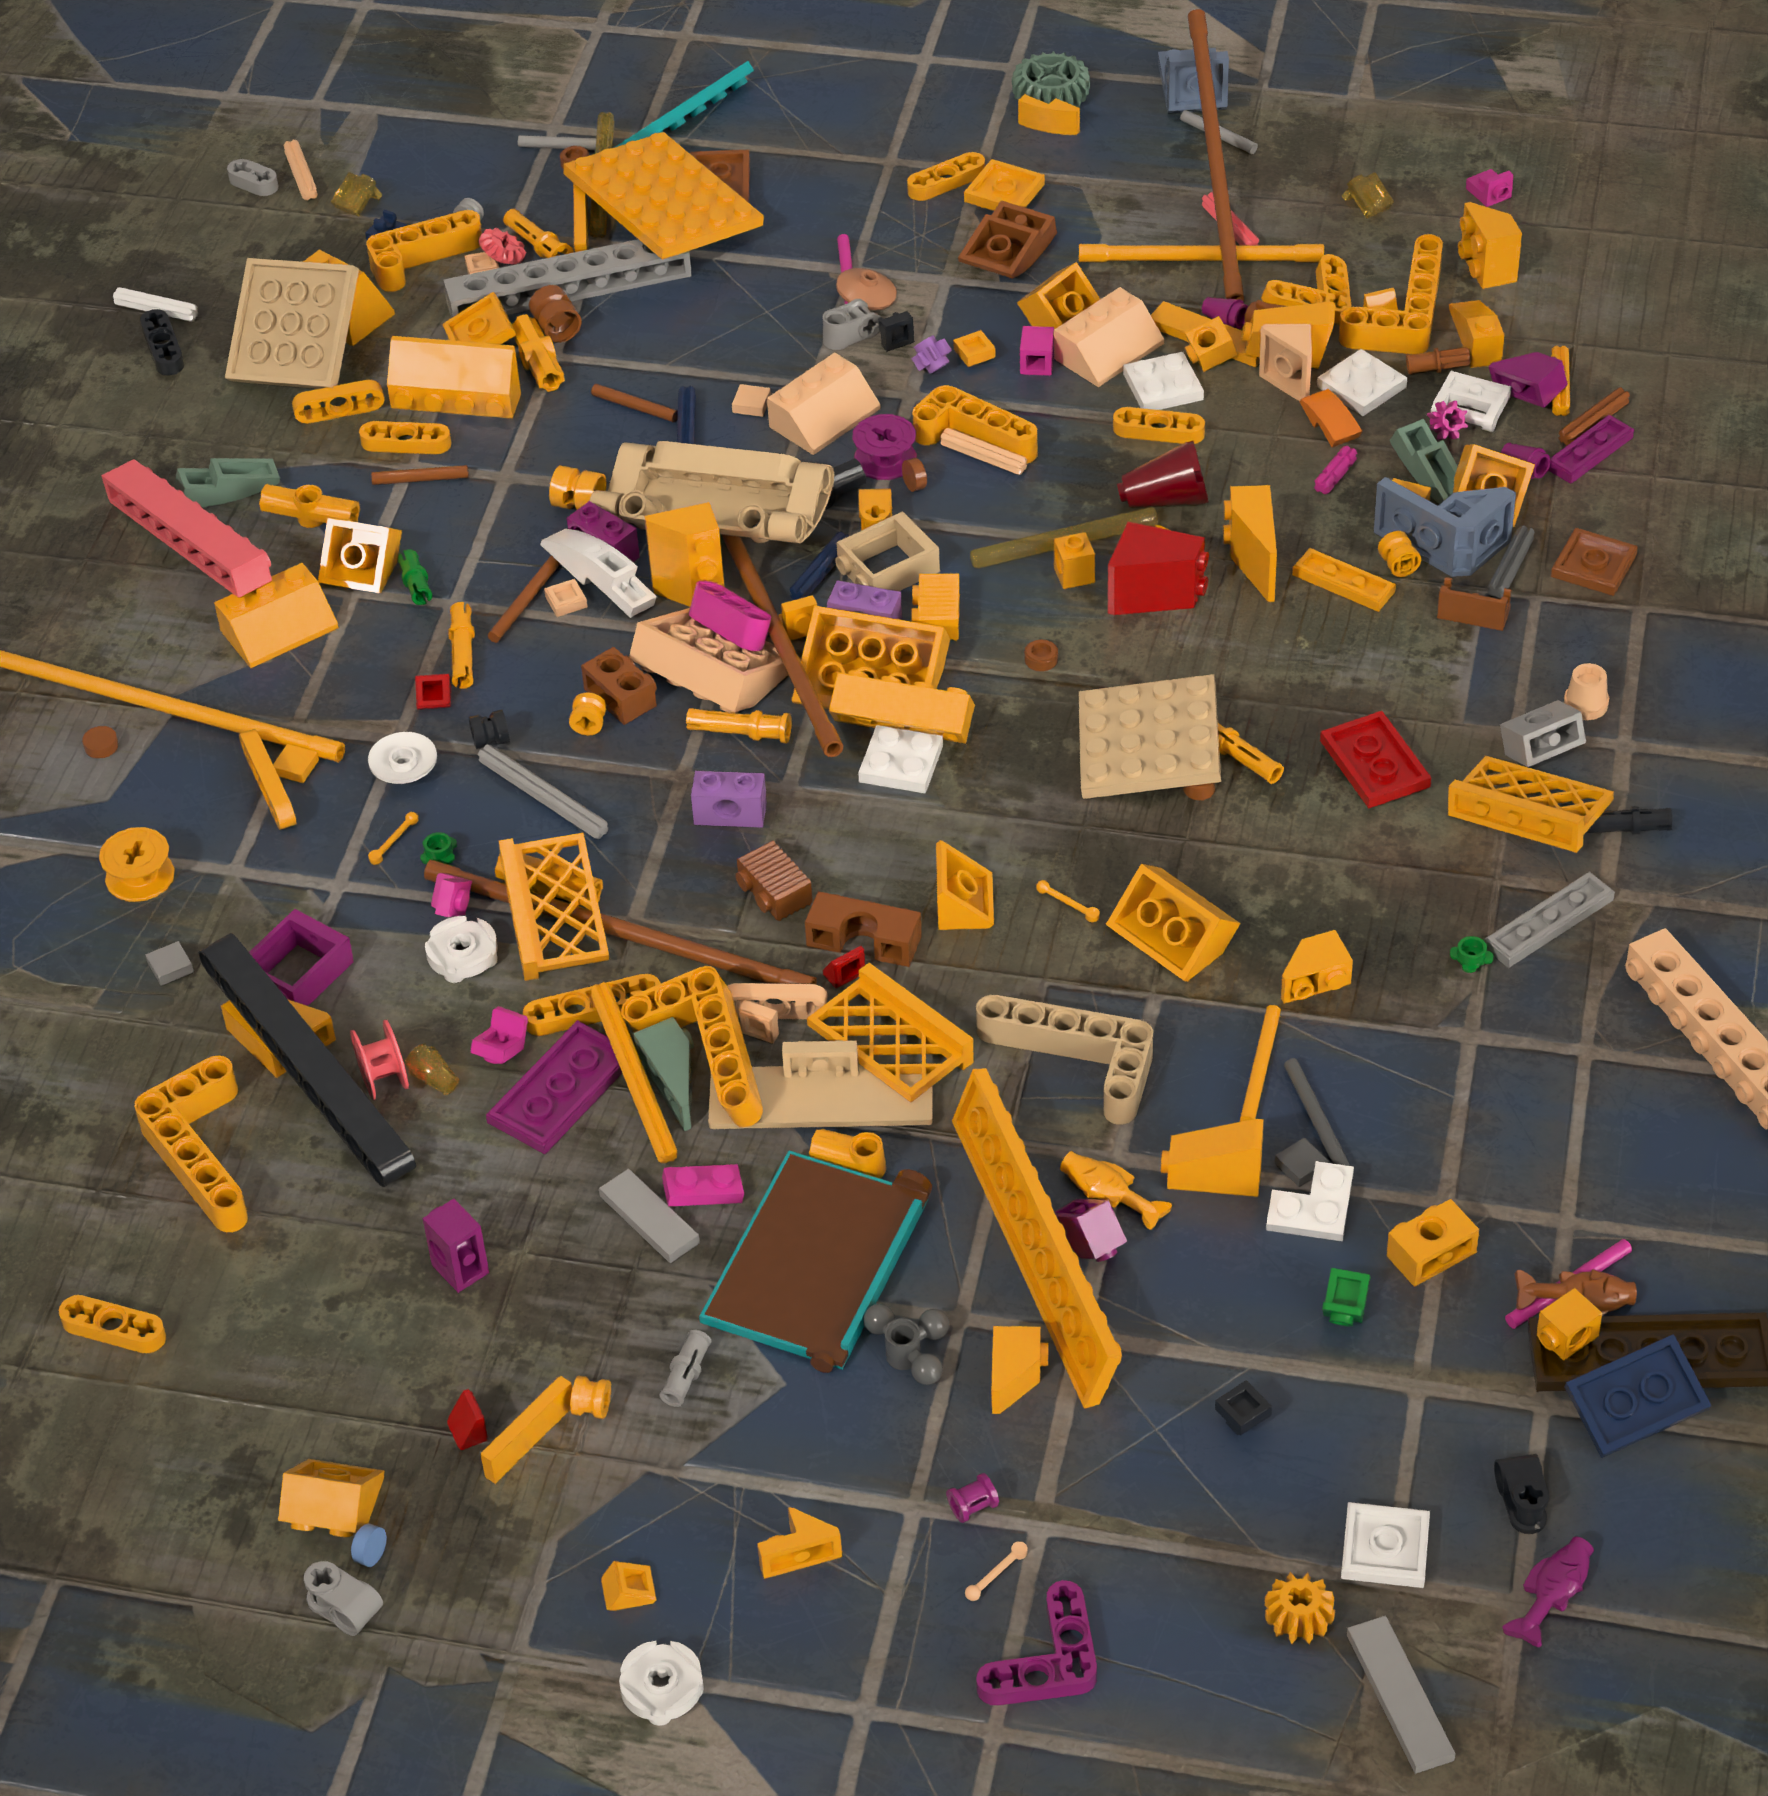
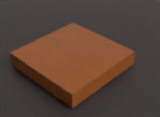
M1575 528L1552 567L1551 577L1614 596L1637 556L1638 546Z

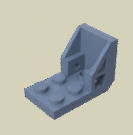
M1209 48L1217 110H1225L1228 105V51L1216 52V48ZM1172 49L1158 52V65L1167 114L1182 113L1184 110L1190 112L1202 111L1194 49Z
M1384 477L1377 483L1374 533L1383 538L1393 531H1403L1408 535L1412 546L1421 555V560L1451 577L1471 576L1511 542L1516 492L1507 487L1454 492L1437 506L1404 486Z

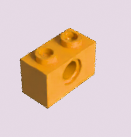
M1449 1199L1438 1206H1430L1420 1216L1409 1222H1401L1388 1233L1386 1256L1415 1287L1477 1253L1479 1228L1452 1199Z

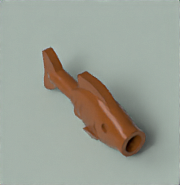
M1594 1269L1590 1272L1578 1274L1563 1271L1559 1274L1561 1283H1536L1534 1278L1522 1270L1515 1272L1518 1290L1517 1310L1527 1308L1536 1298L1559 1299L1574 1288L1602 1312V1316L1625 1305H1634L1636 1302L1637 1290L1635 1282H1626L1617 1276L1598 1272Z

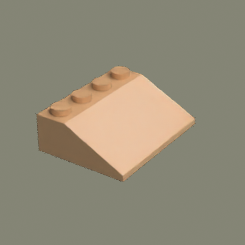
M690 608L637 622L629 655L633 662L640 665L642 670L649 673H657L667 678L666 681L675 686H683L693 691L695 697L711 700L719 704L721 710L738 713L739 711L754 707L788 676L773 644L765 641L764 648L761 651L743 649L689 616Z

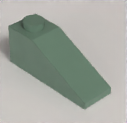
M671 1017L633 1033L634 1042L644 1070L683 1130L687 1131L691 1129L692 1061L690 1049L694 1048V1043L689 1031L686 1028L681 1029L674 1017Z

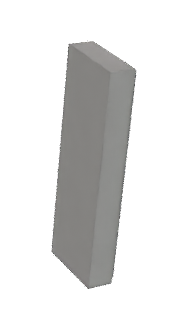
M629 1168L599 1188L600 1197L669 1263H672L700 1244L699 1234L668 1207Z

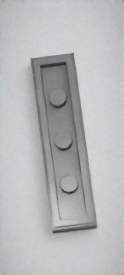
M1589 871L1486 937L1484 942L1487 945V951L1492 952L1494 957L1510 968L1612 902L1615 891Z
M1386 1615L1348 1627L1347 1637L1414 1773L1416 1774L1454 1761L1455 1752Z

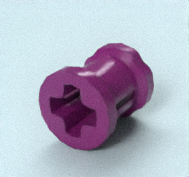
M985 1473L977 1475L976 1481L959 1489L952 1487L946 1491L950 1508L961 1523L968 1521L971 1514L988 1506L995 1508L999 1505L997 1491Z

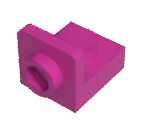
M1492 169L1467 178L1466 189L1486 207H1489L1512 197L1514 175L1510 171L1498 175Z

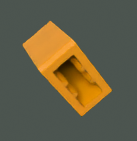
M1329 301L1254 310L1250 323L1245 322L1242 330L1241 340L1246 341L1245 354L1260 357L1261 327L1265 324H1311V368L1319 369L1334 326L1335 302Z
M230 1000L221 1005L226 1029L276 1078L286 1073L285 1068ZM288 1000L325 1046L336 1040L332 1019L327 1012Z
M1252 1119L1172 1135L1170 1150H1162L1161 1173H1167V1189L1258 1197L1264 1119Z

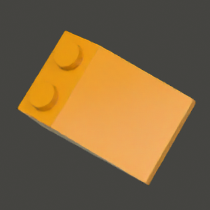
M1270 485L1230 486V500H1224V520H1229V525H1223V544L1230 545L1231 559L1268 602H1275L1277 549Z

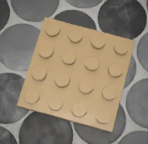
M247 258L225 379L233 382L314 389L337 386L359 268L343 264Z
M1214 674L1079 691L1080 773L1083 799L1221 782L1217 697Z

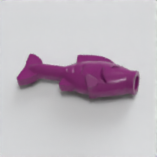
M1575 1536L1569 1544L1559 1549L1552 1556L1541 1560L1532 1568L1523 1586L1526 1592L1536 1594L1537 1599L1524 1618H1517L1503 1625L1502 1628L1505 1635L1520 1638L1533 1646L1541 1647L1542 1635L1539 1625L1549 1610L1554 1607L1561 1612L1564 1611L1569 1603V1599L1583 1589V1583L1589 1570L1590 1556L1594 1552L1592 1545L1588 1541Z

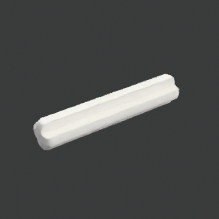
M122 287L117 288L113 293L114 303L118 306L145 312L152 309H160L165 311L168 317L193 322L198 316L197 305Z

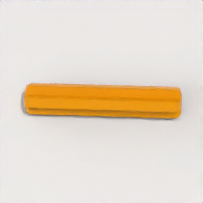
M1556 345L1552 348L1551 357L1562 360L1568 385L1552 400V412L1556 416H1567L1570 413L1569 349L1566 346L1559 347Z

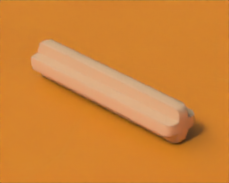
M294 139L291 142L286 141L283 145L284 152L301 196L307 201L310 198L315 199L318 195L317 188L300 144Z
M946 428L944 433L941 434V445L1017 475H1022L1027 468V459L1019 454L951 428Z

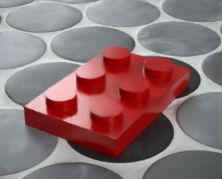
M1383 711L1321 731L1320 742L1368 809L1431 787L1432 777Z

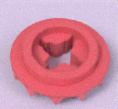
M498 228L493 230L486 229L479 238V244L485 253L495 261L503 264H519L527 253L524 250L525 245L517 241L516 236L508 234V231L502 232Z

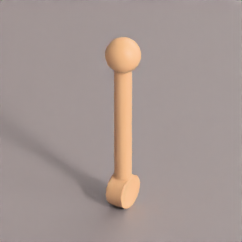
M1023 1542L1013 1543L1011 1553L976 1585H970L966 1588V1598L970 1601L978 1600L981 1596V1591L1013 1561L1024 1559L1027 1556V1545Z

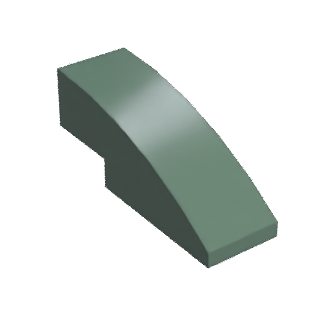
M1424 419L1397 429L1389 440L1391 445L1420 485L1431 487L1430 496L1437 503L1441 504L1453 494L1454 477L1458 467L1443 440L1440 442L1436 441Z
M211 458L209 468H177L174 488L181 490L187 498L193 502H198L201 507L240 500L262 491L265 484L274 486L279 484L280 476L273 459Z

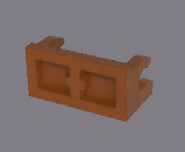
M1445 577L1444 586L1441 585L1439 591L1437 618L1501 631L1504 630L1511 607V589L1504 588L1503 597L1497 599L1481 596L1478 593L1471 594L1451 590L1452 578Z

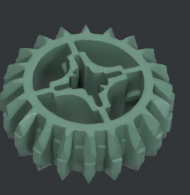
M1054 51L1052 54L1042 52L1039 56L1031 54L1030 59H1022V63L1016 65L1012 77V92L1014 99L1017 100L1026 94L1048 104L1057 98L1080 107L1081 102L1086 101L1090 89L1088 68L1084 66L1083 61L1077 60L1076 56L1067 57L1066 52L1062 54H1055Z

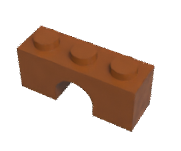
M818 891L805 920L806 945L841 953L844 944L850 938L868 936L874 939L876 961L910 967L922 937L921 912Z

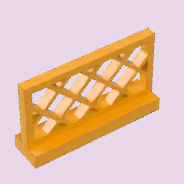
M1485 756L1463 781L1455 779L1449 785L1448 816L1577 853L1583 846V835L1612 803L1614 791ZM1489 769L1500 772V774L1487 776L1486 772ZM1528 780L1532 781V783L1519 785L1517 781ZM1505 783H1509L1510 785L1508 787L1495 789V787L1493 786ZM1560 789L1565 792L1551 794L1549 790ZM1537 792L1542 794L1541 796L1527 798L1525 795ZM1592 798L1598 801L1583 803L1582 799ZM1573 801L1575 804L1563 807L1558 805V803Z
M578 833L514 844L513 838L500 840V859L524 980L538 979V972L609 960V952L584 834ZM578 845L580 854L572 863L558 856L562 848ZM537 852L546 858L535 869L524 862L523 854ZM552 861L566 869L558 881L543 874ZM581 863L583 870L578 867ZM526 873H528V874L531 875V877L529 878V880L527 879V874H526ZM572 874L586 881L585 886L578 894L564 886ZM537 880L552 887L543 900L530 893L531 887ZM558 892L573 900L564 912L549 904ZM587 893L589 896V900L584 898L587 895ZM533 904L538 906L535 910L533 909ZM579 904L592 911V916L585 925L570 916ZM544 910L559 918L549 931L536 923V919ZM564 923L579 930L570 943L555 935ZM594 924H595V929H596V931H594L593 929H591V927H592ZM539 934L544 937V938L541 940V942H540V939H539ZM587 935L598 941L600 950L584 952L576 946ZM550 941L565 949L557 958L546 960L543 958L542 951Z
M871 963L866 964L859 970V979L807 1018V1025L828 1041H848V1036H870V1045H857L858 1064L909 1102H913L957 1066L965 1070L974 1063L973 1038ZM860 994L870 1002V1006H848V1002ZM848 1016H870V1025L848 1026ZM874 1016H890L896 1021V1025H874ZM828 1017H844V1026H828L823 1021ZM874 1035H896V1044L874 1045ZM900 1035H916L922 1040V1044H900ZM922 1054V1064H900V1055ZM926 1054H942L947 1060L942 1064H926ZM874 1055H896V1064H879L874 1060ZM900 1074H922V1079L912 1087H909L900 1080Z

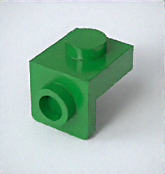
M1331 1268L1326 1299L1322 1307L1323 1316L1330 1317V1323L1348 1327L1353 1325V1321L1362 1323L1370 1274Z

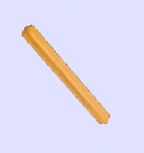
M606 982L595 984L591 988V997L656 1157L663 1164L674 1161L677 1158L676 1145L611 987Z

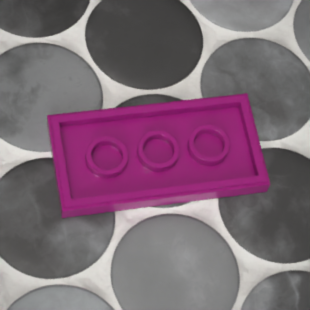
M577 1020L486 1114L487 1123L535 1150L546 1154L622 1074L608 1036Z

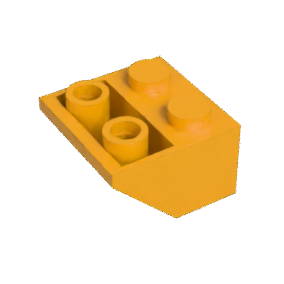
M1472 202L1464 203V214L1460 218L1462 238L1458 242V253L1460 258L1465 259L1468 264L1471 276L1477 279L1482 289L1517 282L1522 232L1511 214Z

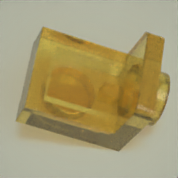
M1375 172L1366 177L1362 174L1354 177L1347 183L1349 188L1342 195L1344 201L1354 198L1366 219L1389 208L1394 203Z

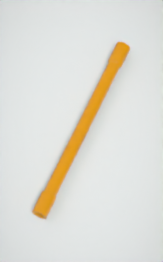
M1079 244V262L1222 261L1220 245ZM1324 244L1236 245L1237 260L1319 262L1324 255Z

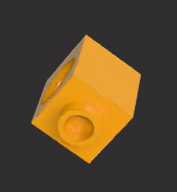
M1219 316L1185 333L1189 343L1185 347L1187 355L1192 364L1199 363L1203 372L1237 356L1233 340ZM1207 344H1213L1210 347H1204Z
M1086 532L1054 538V569L1063 589L1095 583V552Z
M1574 1288L1540 1311L1537 1336L1546 1349L1553 1350L1560 1358L1565 1360L1599 1337L1602 1312Z

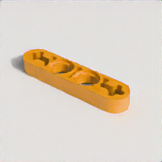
M252 729L240 733L239 739L244 755L279 830L296 825V817L291 802L257 730Z
M639 974L606 982L610 985L613 995L620 999L617 1002L620 1012L623 1003L627 1000V993L631 997L642 992V990H647L661 984L659 979L651 974ZM592 986L529 1002L523 1009V1015L528 1018L527 1032L532 1035L543 1036L568 1030L577 1020L585 1025L601 1022L591 997ZM575 1004L585 1007L581 1012L575 1014L566 1011L569 1006ZM559 1010L560 1016H556L555 1011ZM542 1015L543 1019L537 1020L536 1016Z

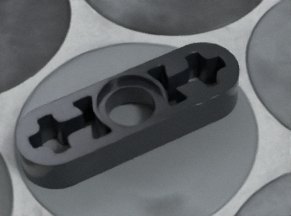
M160 309L146 311L140 317V321L156 370L162 375H175L184 368V362L169 317L165 311ZM154 324H158L160 328L154 329ZM169 340L163 344H155L158 341ZM170 355L171 360L166 361L164 357Z

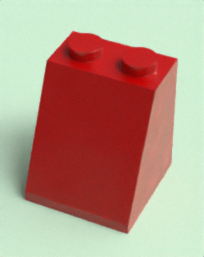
M1127 522L1108 563V614L1121 615L1194 608L1199 596L1205 595L1208 586V577L1204 576L1209 560V552L1204 551L1205 537Z

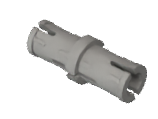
M690 1330L679 1355L674 1356L670 1363L671 1373L659 1394L664 1403L673 1407L683 1405L684 1398L692 1381L697 1380L701 1373L700 1363L708 1346L711 1344V1339L706 1333L700 1330Z

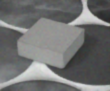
M179 941L145 954L147 963L160 986L194 972L192 963Z

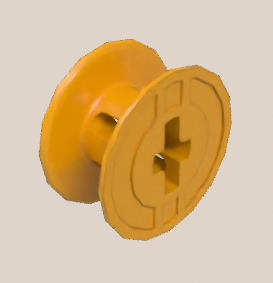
M146 827L128 828L108 838L101 847L99 854L101 866L106 871L105 883L108 891L116 898L128 902L146 901L166 891L173 882L175 873L174 866L168 858L169 845L166 838L157 830Z

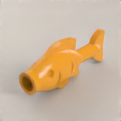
M1070 1151L1060 1165V1171L1067 1174L1071 1181L1088 1198L1109 1200L1113 1208H1116L1119 1202L1142 1214V1220L1149 1230H1152L1159 1219L1171 1211V1203L1164 1201L1150 1202L1131 1191L1128 1186L1133 1184L1134 1176L1116 1164L1097 1161Z

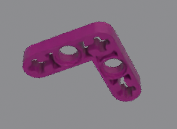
M1065 1580L1058 1581L1051 1585L1047 1591V1615L1055 1654L995 1661L982 1666L977 1673L976 1685L977 1694L984 1703L989 1705H1006L1081 1695L1094 1688L1097 1682V1663L1084 1595L1076 1583ZM1061 1597H1067L1070 1602V1615L1065 1617L1060 1601ZM1076 1630L1082 1634L1083 1638L1076 1644H1067L1061 1640L1060 1636L1064 1631ZM1079 1657L1082 1673H1084V1677L1076 1678L1073 1672L1072 1658ZM1032 1671H1041L1048 1676V1680L1042 1685L1035 1686L1029 1684L1025 1677ZM1012 1675H1018V1687H1014ZM990 1679H998L1001 1688L993 1689Z

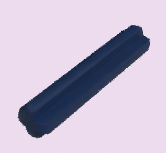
M691 385L689 387L682 386L678 390V443L695 444L696 395L695 388Z
M837 532L790 587V597L793 600L808 597L836 564L837 542L849 537V534Z

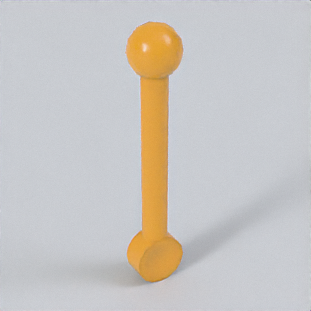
M407 813L405 821L378 850L369 852L368 858L371 864H380L383 861L382 855L410 825L417 824L419 821L417 813Z
M1040 880L1037 883L1036 889L1039 893H1047L1085 914V918L1089 922L1099 920L1100 911L1097 908H1087L1051 888L1045 880Z

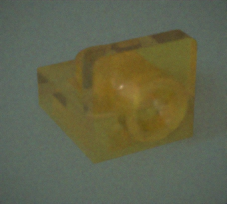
M348 172L331 203L336 208L359 217L370 197L380 200L382 194L376 187V181L365 174L357 176Z

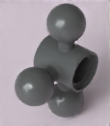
M874 1304L866 1310L864 1325L872 1334L885 1335L886 1359L890 1366L898 1370L911 1369L914 1379L923 1385L934 1384L940 1379L943 1372L941 1361L933 1354H921L920 1341L924 1338L931 1340L941 1339L947 1334L950 1322L948 1316L942 1310H926L920 1316L918 1325L907 1318L895 1319L893 1311L884 1304Z

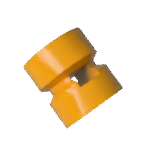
M559 465L555 469L550 483V503L552 506L572 509L575 506L578 510L590 500L594 491H606V477L602 473L587 470L580 473L579 469Z

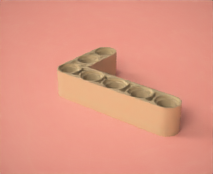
M987 995L977 1002V1034L984 1042L1110 1064L1104 1083V1116L1111 1123L1121 1125L1134 1120L1153 1059V1029L1151 1025L1138 1019L1000 995Z

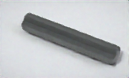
M1524 525L1518 527L1488 585V594L1491 597L1496 596L1498 599H1501L1504 594V588L1509 589L1534 540L1533 535L1535 531L1532 527L1527 528Z

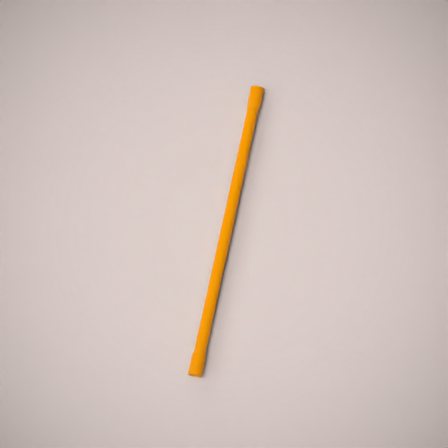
M0 650L1 668L236 733L256 729L262 740L283 746L290 744L318 752V757L335 762H340L345 753V744L343 742L317 735H307Z

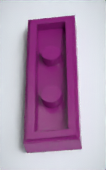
M1608 415L1552 456L1548 471L1572 484L1631 440L1634 435V429Z

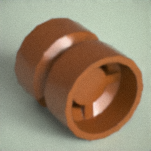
M547 285L532 295L529 302V310L539 323L544 334L550 336L552 342L561 343L568 341L578 333L582 325L581 316L561 287Z

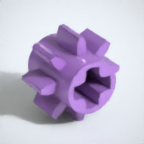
M934 335L914 346L917 354L911 359L918 371L926 368L929 374H932L950 362L946 355L952 350L945 338L937 341Z

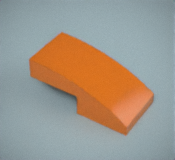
M1329 389L1300 399V404L1313 427L1320 426L1332 448L1360 437L1362 429L1343 402Z

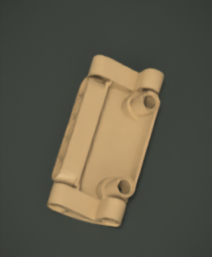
M659 441L656 447L625 442L619 448L608 491H594L589 501L626 523L635 525L639 529H646L644 516L709 502L719 527V534L749 537L757 543L774 540L800 544L813 532L825 511L834 483V471L831 465L801 462L793 456L778 453Z

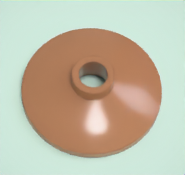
M852 268L845 270L838 276L836 282L837 291L845 301L849 303L854 299H862L868 304L869 310L885 309L891 306L896 299L897 291L892 281L883 274L871 269Z

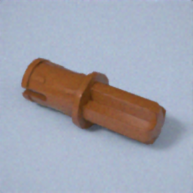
M1467 347L1440 351L1438 348H1434L1433 352L1406 354L1408 374L1433 370L1440 373L1441 369L1468 366L1470 364V352Z

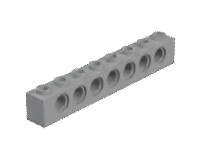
M637 239L444 279L443 283L447 306L452 318L492 292H495L506 314L509 315L528 311L532 295L547 285L561 287L570 301H576L691 277L692 275L689 251L662 260Z

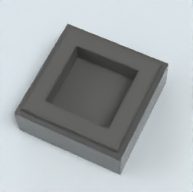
M1306 1138L1299 1140L1275 1155V1164L1298 1187L1313 1179L1316 1161L1329 1163Z

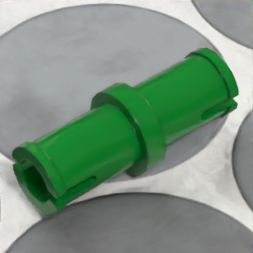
M412 549L404 550L406 560H404L401 553L397 558L403 572L401 575L402 582L409 589L413 603L425 605L427 602L424 594L428 601L433 597L427 583L428 573L421 566L416 551Z

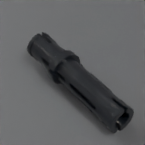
M1631 806L1630 810H1605L1586 833L1623 831L1637 835L1640 834V831H1671L1672 810L1671 808L1639 809L1638 806Z

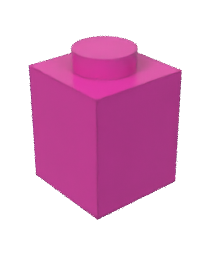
M1023 326L1020 344V374L1051 376L1054 358V327Z

